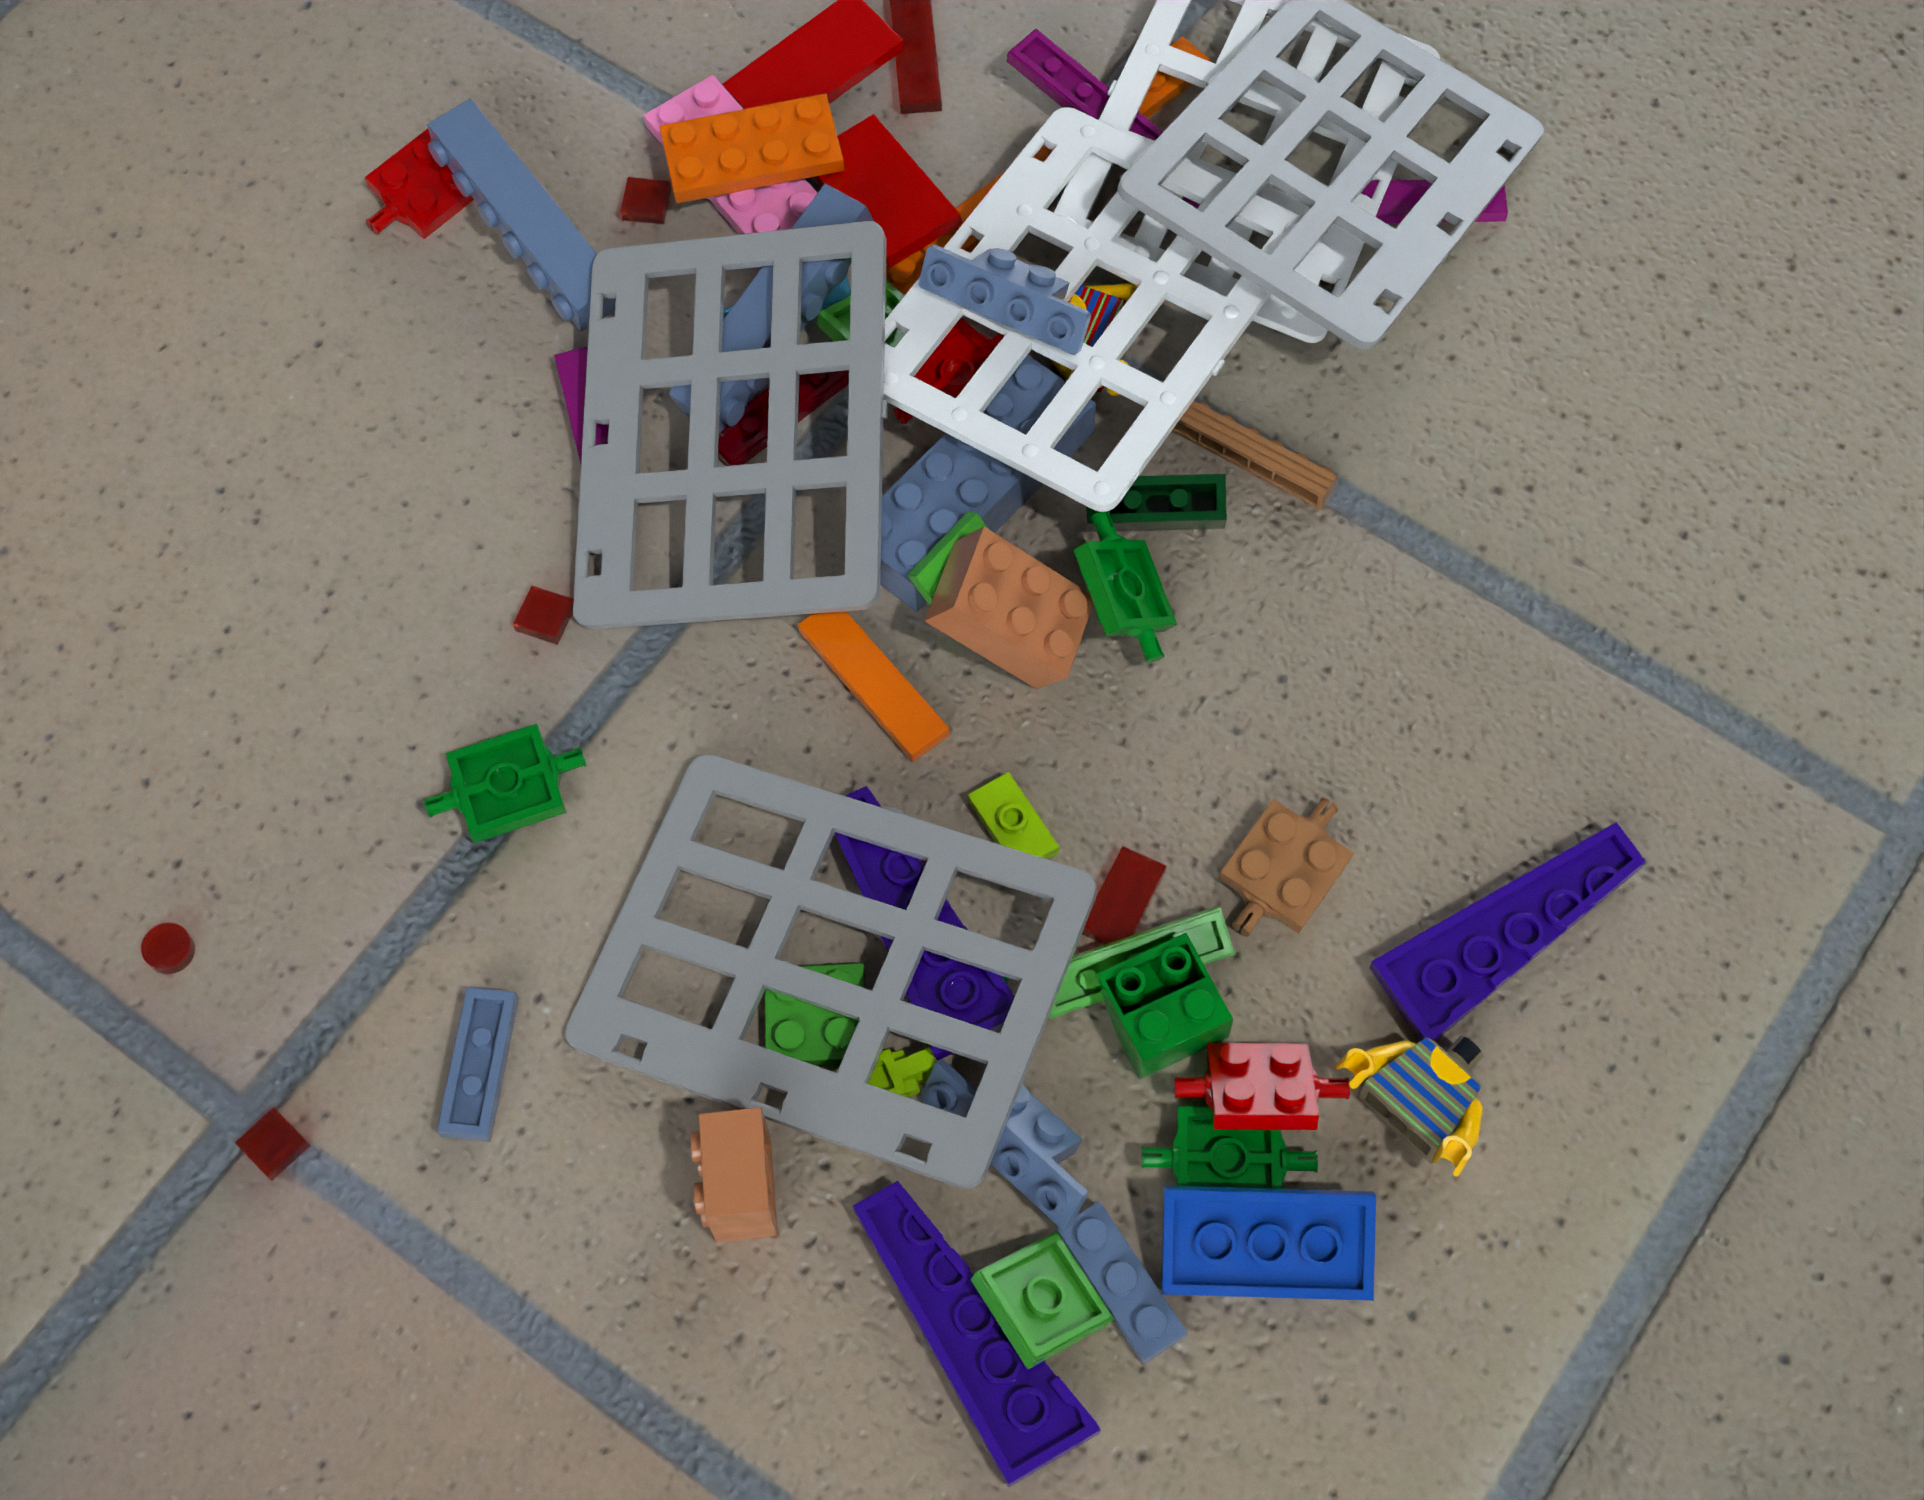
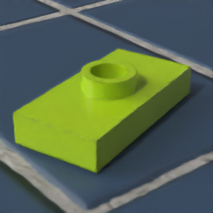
M1009 772L968 794L969 804L996 844L1048 860L1059 854V845Z

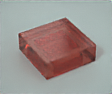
M628 177L620 210L622 221L664 224L671 194L670 181Z
M531 586L513 622L515 631L558 645L573 615L574 599Z
M274 1107L235 1142L271 1181L311 1146Z

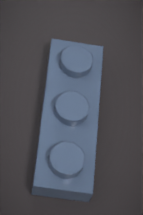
M466 988L437 1132L441 1137L491 1142L519 1002L516 992Z
M1100 1201L1078 1214L1071 1226L1066 1229L1056 1228V1231L1115 1319L1113 1321L1142 1365L1187 1336L1188 1332Z

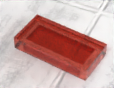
M1122 846L1096 896L1082 935L1104 945L1134 935L1166 873L1167 866Z

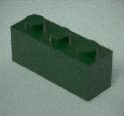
M1226 474L1138 476L1119 504L1114 509L1109 510L1116 532L1224 529L1227 520ZM1086 506L1087 532H1096L1090 517L1099 511Z

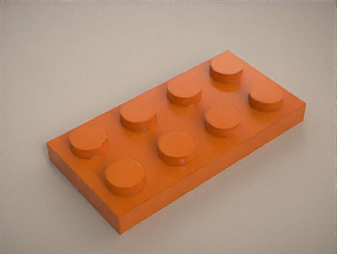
M826 93L659 125L676 204L844 171L843 157Z

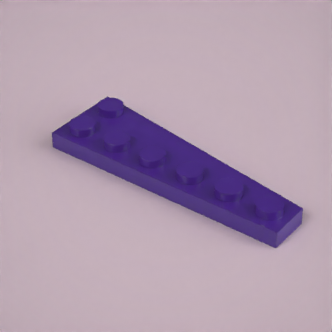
M867 786L845 795L846 797L881 807ZM835 832L862 895L907 910L924 870V866L919 859ZM946 899L937 920L968 930ZM881 936L889 952L893 940ZM925 950L906 993L910 1003L997 1033L1001 1032L1015 997L1000 975ZM930 1045L937 1061L953 1054Z
M1616 822L1374 959L1369 968L1417 1039L1421 1041L1428 1037L1433 1041H1437L1638 872L1646 861Z
M899 1181L853 1205L855 1215L1008 1487L1018 1483L1100 1434L1101 1429L1097 1422L1060 1377L1054 1374L1045 1361L1030 1369L1026 1368L972 1283L971 1278L974 1275L971 1269L944 1240L940 1231Z

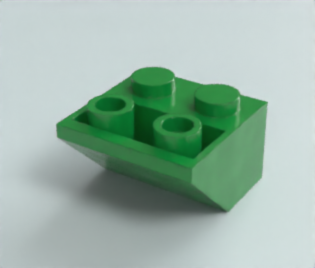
M1187 933L1096 974L1117 1038L1139 1080L1206 1049L1208 1043H1219L1229 1038L1233 1017Z

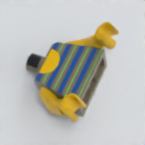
M1460 1036L1446 1051L1428 1037L1417 1044L1405 1040L1377 1046L1366 1051L1358 1048L1350 1049L1335 1065V1069L1346 1068L1353 1073L1355 1077L1348 1084L1352 1089H1356L1368 1078L1361 1089L1358 1099L1430 1164L1433 1162L1436 1164L1440 1158L1447 1159L1455 1166L1452 1175L1456 1177L1460 1175L1471 1158L1472 1150L1479 1141L1483 1106L1476 1096L1482 1085L1469 1072L1483 1058L1479 1047L1469 1038Z

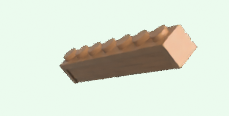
M1193 401L1172 430V432L1313 505L1319 510L1323 508L1335 490L1338 475L1334 474L1330 468L1319 466L1309 461L1304 454L1294 453L1284 448L1283 444L1277 440H1269L1261 436L1252 427L1246 428L1236 423L1229 415H1221L1213 411L1204 402Z

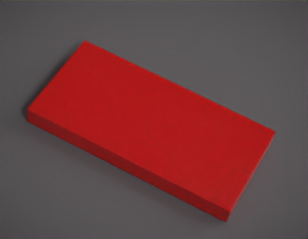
M837 0L722 83V85L743 109L825 93L830 104L905 49L904 41L864 0Z
M874 114L837 136L843 157L844 171L815 176L822 187L826 183L867 206L874 222L882 227L886 235V264L889 268L963 224L957 209Z

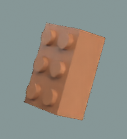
M982 527L954 542L924 621L1035 689H1039L1068 677L1094 603L1089 592L986 527Z

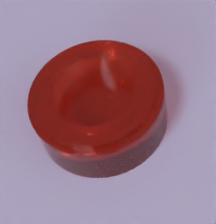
M162 923L153 927L145 935L141 944V953L144 960L154 971L161 974H175L185 969L192 961L195 954V943L191 935L179 924Z

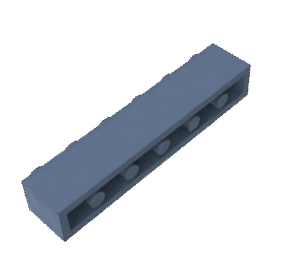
M471 98L429 122L427 126L431 142L427 146L437 164L441 167L447 165L453 172V181L464 197L471 195L478 203L476 206L486 225L490 228L496 226L502 233L501 239L510 255L514 259L518 257L523 259L528 266L526 267L527 273L539 290L546 288L553 297L551 301L559 316L564 321L571 319L580 332L588 328L592 266L598 254ZM603 299L602 318L615 311L616 299Z
M825 183L791 229L862 221L874 222L866 205ZM852 258L803 262L801 331L810 320H813L819 314L823 301L834 286L839 285L845 279ZM773 266L761 268L723 319L722 352L771 347ZM769 378L721 382L719 433L727 425L732 427L740 421L745 406L757 391L765 387ZM691 385L674 386L668 395L681 412L690 417Z

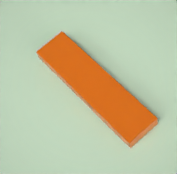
M846 611L815 613L798 623V630L912 762L950 736V728Z

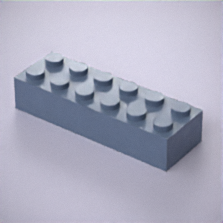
M1027 355L983 413L1026 435L1066 381ZM1089 400L1053 448L1054 450L1070 457L1094 433L1096 406L1094 401ZM945 433L882 496L880 584L918 612L927 601L907 575L968 511L978 513L988 529L995 533L1043 483Z

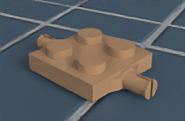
M1322 797L1307 818L1296 814L1273 798L1218 876L1219 880L1236 890L1246 903V906L1232 923L1235 931L1238 932L1249 917V921L1240 934L1246 937L1250 936L1251 931L1264 915L1265 917L1277 919L1298 934L1354 855V852L1334 840L1324 830L1339 809L1332 802L1325 814L1321 816L1330 799Z

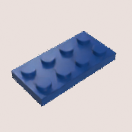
M1164 1186L1162 1295L1374 1301L1376 1194L1374 1191Z

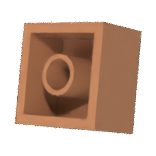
M762 1107L699 1114L700 1131L691 1132V1151L693 1163H697L699 1177L703 1179V1182L694 1183L695 1210L697 1215H701L702 1227H710L716 1243L778 1236L771 1136Z

